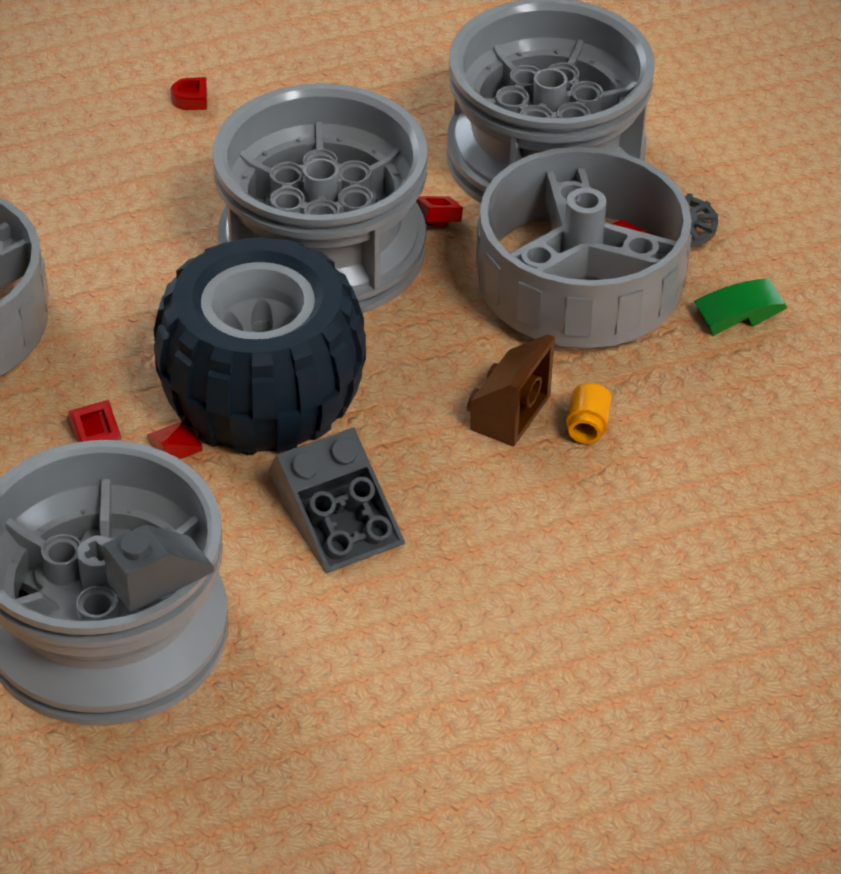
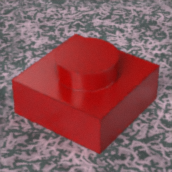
M419 196L416 200L427 225L446 227L448 222H462L463 207L450 196Z

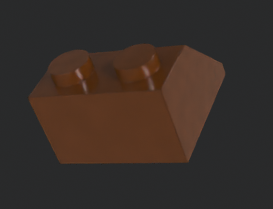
M547 334L508 350L499 364L494 363L490 367L485 383L480 389L475 388L467 403V411L471 412L470 430L513 447L516 445L551 395L554 336Z

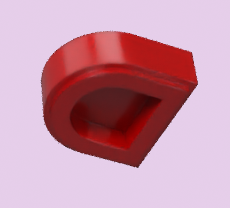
M183 78L176 81L171 86L172 104L182 110H207V78Z

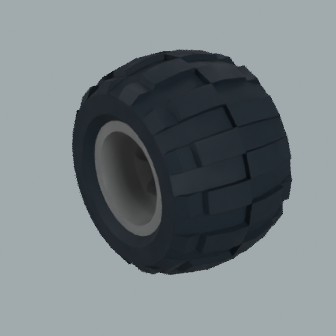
M259 237L243 238L205 249V252L201 255L188 259L176 270L177 277L167 284L165 293L162 295L153 331L156 371L168 402L185 425L199 431L200 438L216 446L224 445L235 448V451L248 453L275 450L280 452L297 448L298 444L308 440H316L330 431L331 424L336 419L342 418L354 399L366 360L364 317L352 286L349 284L346 275L335 269V262L321 252L304 247V244L286 239Z

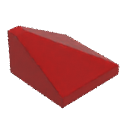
M109 400L74 409L68 413L67 420L77 442L121 440L122 438Z
M183 421L147 434V439L152 447L169 453L178 459H183L203 451L202 445L189 426L185 425Z

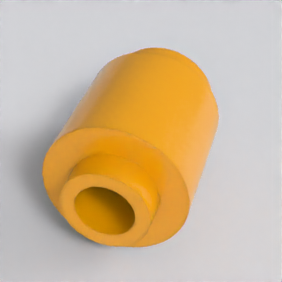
M582 383L572 391L566 426L571 438L579 443H595L607 430L612 395L604 386L596 383Z

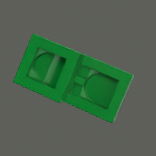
M769 278L733 284L694 300L697 310L713 336L745 319H748L753 327L787 309L786 303Z

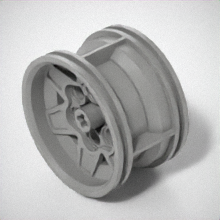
M518 0L480 13L466 23L457 33L452 42L449 57V83L452 94L455 97L454 115L450 121L447 134V161L455 181L477 202L481 203L484 191L491 181L510 164L531 154L550 149L567 147L603 148L625 153L645 161V121L647 103L653 87L654 56L646 38L630 22L609 10L575 0ZM548 216L535 221H550V218Z
M316 83L285 87L258 96L235 110L222 124L213 146L215 183L221 198L227 204L219 221V244L243 238L264 237L280 240L286 239L304 244V247L310 250L321 252L335 262V269L346 275L358 299L362 313L388 303L411 285L419 274L425 258L426 225L423 213L416 200L425 186L427 177V143L420 125L409 112L394 101L369 90L348 85Z

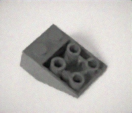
M354 427L276 455L268 470L284 509L326 574L405 544Z

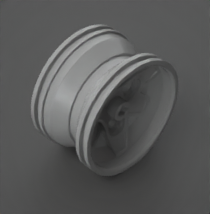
M93 440L70 443L46 450L24 460L0 477V682L14 698L42 715L63 722L97 726L116 725L144 719L169 709L191 695L210 676L222 656L227 641V596L223 581L218 572L223 552L219 507L211 489L195 470L177 457L151 446L119 440ZM144 524L190 536L213 564L214 572L130 612L107 581L103 544ZM20 589L30 594L18 598Z

